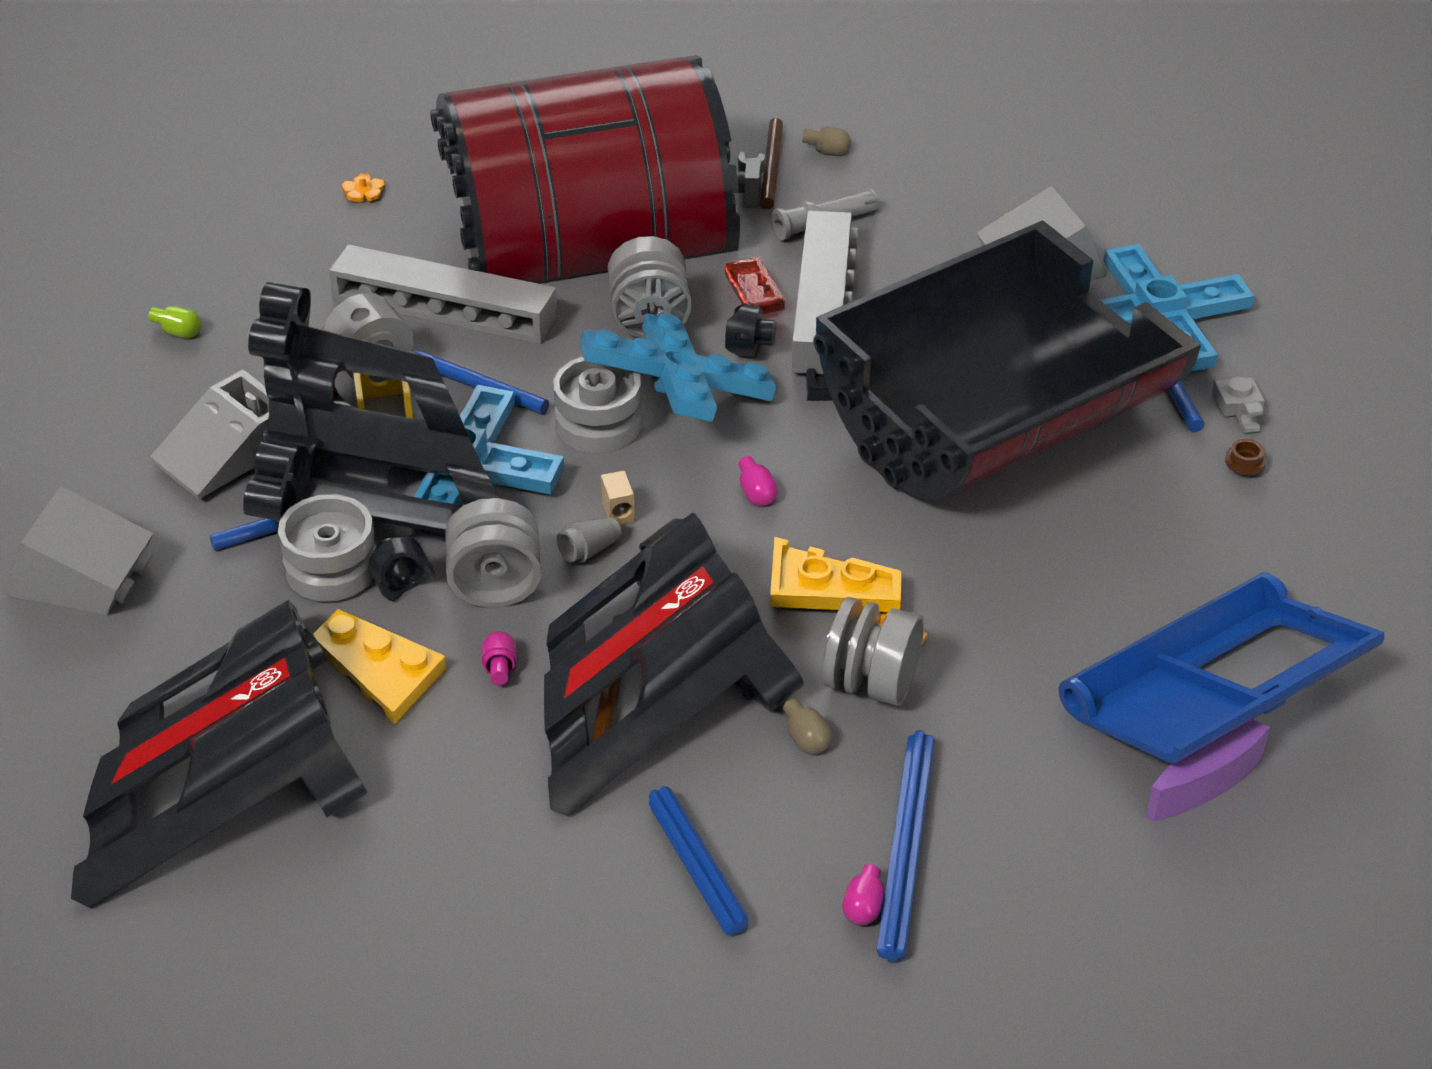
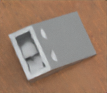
M242 369L211 386L150 456L151 462L197 499H201L254 468L258 446L262 441L263 432L268 430L269 400L265 385Z

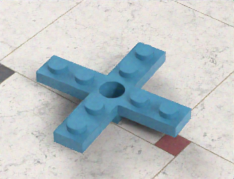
M1140 244L1105 250L1103 262L1126 295L1101 299L1100 301L1130 325L1134 307L1144 302L1149 303L1201 345L1198 358L1190 372L1216 367L1218 354L1193 319L1252 308L1255 295L1240 275L1234 274L1179 285L1172 275L1162 276Z
M646 313L642 325L646 339L635 338L634 340L620 338L617 334L603 329H599L596 332L583 330L579 345L584 361L650 375L655 391L667 394L674 414L712 422L717 406L710 388L772 401L777 388L769 370L760 364L748 362L746 365L733 363L726 357L717 354H711L709 357L697 355L683 321L672 314L660 313L658 316Z
M477 385L460 417L491 483L551 495L564 471V456L494 443L515 405L514 391ZM427 472L414 497L455 505H461L462 503L452 477Z

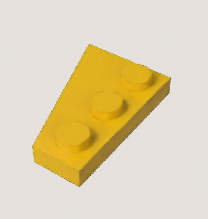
M774 537L770 607L839 610L842 602L848 596L862 600L863 608L868 602L879 605L880 612H890L892 608L900 610V570L856 558H850L843 562L825 557V550L810 546L808 552L788 547L789 540Z

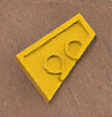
M337 609L313 633L324 651L328 662L343 676H349L360 686L361 693L370 702L375 700L384 709L385 716L394 725L446 669L444 655L340 609Z

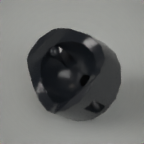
M739 305L735 308L734 315L726 323L725 348L735 355L757 357L760 345H774L776 320L763 319V307L760 305Z
M387 538L378 544L369 559V572L382 596L389 601H395L404 592L434 576V569L430 560L425 555L420 543L413 538Z

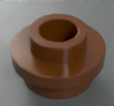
M1251 439L1235 441L1232 447L1227 450L1225 456V463L1228 468L1242 476H1250L1262 472L1267 462L1263 446Z

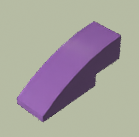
M1252 719L1179 762L1171 763L1151 787L1146 818L1158 821L1179 815L1201 806L1228 791L1246 777L1263 759L1270 727Z

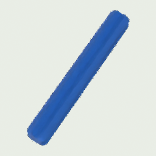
M663 786L659 790L651 791L649 794V806L723 932L728 936L744 932L748 928L747 913L672 789Z

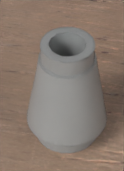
M614 517L568 523L563 530L558 532L557 545L562 557L566 561L584 563L614 542L619 541L622 531Z

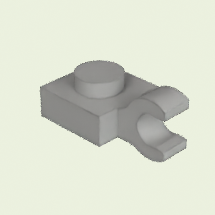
M1235 377L1228 380L1214 381L1213 395L1224 417L1236 416L1244 433L1259 432L1260 426L1256 416L1263 415L1265 400L1252 377Z

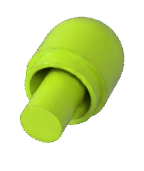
M170 305L165 310L153 306L149 311V321L161 324V329L169 335L190 339L195 337L201 330V319L191 309Z

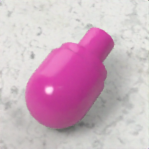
M751 456L741 458L738 462V466L742 471L740 486L747 499L755 506L764 507L770 505L778 494V486L772 474L763 465L756 464Z
M502 631L490 633L484 639L481 647V662L485 671L490 674L493 684L503 685L507 683L508 674L514 670L517 663L516 642L511 635Z
M873 864L863 866L861 874L853 877L847 884L842 902L843 913L850 922L856 925H868L874 922L880 914L884 901V887L879 880L881 870Z

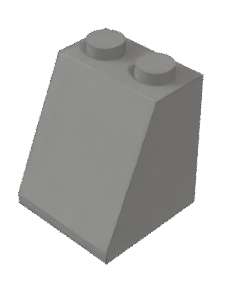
M1052 185L976 232L983 246L1043 220L1093 259L1091 280L1099 279L1106 275L1087 227Z
M60 486L20 543L4 593L11 597L107 616L116 601L121 604L126 601L135 584V581L131 579L134 572L142 575L148 566L153 552L147 548L153 533Z

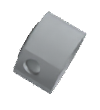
M360 293L345 299L333 309L326 319L323 329L409 352L412 351L414 345L411 329L389 302L375 293ZM358 312L370 314L361 321H353L354 315ZM346 371L350 378L354 379L353 372ZM372 375L368 376L374 382L387 379Z

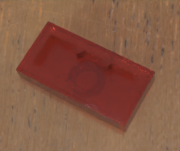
M759 256L725 264V276L741 304L760 305L763 307V314L785 310V299Z

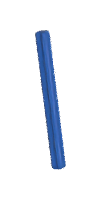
M924 730L915 731V735L909 736L907 740L877 945L879 957L887 958L891 963L897 962L899 958H903L906 955L935 744L933 736L926 735Z

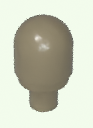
M826 126L821 127L820 132L809 129L804 130L802 142L817 145L816 151H821L822 154L841 156L850 149L851 138L843 129Z
M797 698L788 700L784 704L783 710L790 718L787 723L789 734L804 752L808 754L824 752L832 741V732L829 725L818 711L811 707L804 708Z

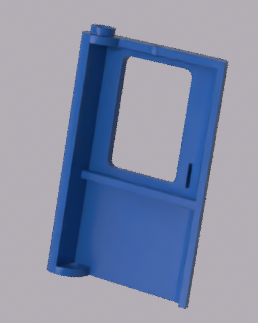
M1262 572L1060 682L1058 687L1059 697L1065 710L1077 721L1168 763L1174 764L1260 714H1268L1284 705L1289 697L1378 647L1384 641L1385 632L1329 613L1320 607H1313L1287 598V590L1284 583L1270 573ZM1276 625H1282L1331 643V645L1253 689L1198 668Z

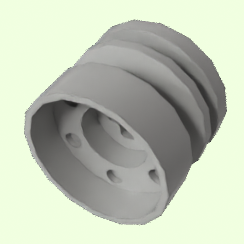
M649 236L637 237L627 241L613 252L608 262V281L611 293L612 314L619 328L631 336L646 339L642 328L646 313L658 316L660 313H668L678 317L683 321V324L686 323L691 313V294L687 281L685 259L678 247L668 240Z
M847 596L842 602L827 636L822 678L824 686L839 689L844 682L845 692L856 693L865 677H868V695L870 699L900 706L909 691L919 660L924 634V617L892 608L881 626L879 625L880 610L878 604L868 602L863 608L862 600Z

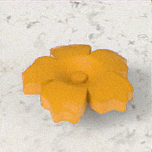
M360 173L358 177H354V182L345 180L341 184L347 199L352 202L374 201L381 196V191L385 189L384 179L374 178L370 180V175Z

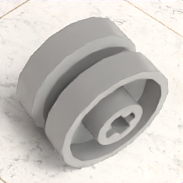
M584 357L571 360L558 370L553 379L556 431L565 444L578 451L609 453L622 449L637 439L642 429L641 382L638 372L584 361Z
M330 494L317 495L301 500L285 512L279 521L278 538L283 554L285 577L292 590L304 598L320 602L346 599L357 595L369 587L374 579L369 572L368 564L371 555L376 549V545L374 543L373 519L366 506L354 498Z
M490 498L479 499L463 505L450 517L445 529L447 583L457 597L469 604L481 607H507L523 601L536 590L541 580L538 522L530 510L514 501Z

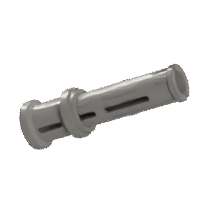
M869 189L861 193L819 204L804 201L799 204V207L785 211L782 208H777L771 214L773 231L781 241L789 239L792 234L805 231L808 210L851 213V217L876 212L879 209V202H865L877 199L878 196L873 189Z

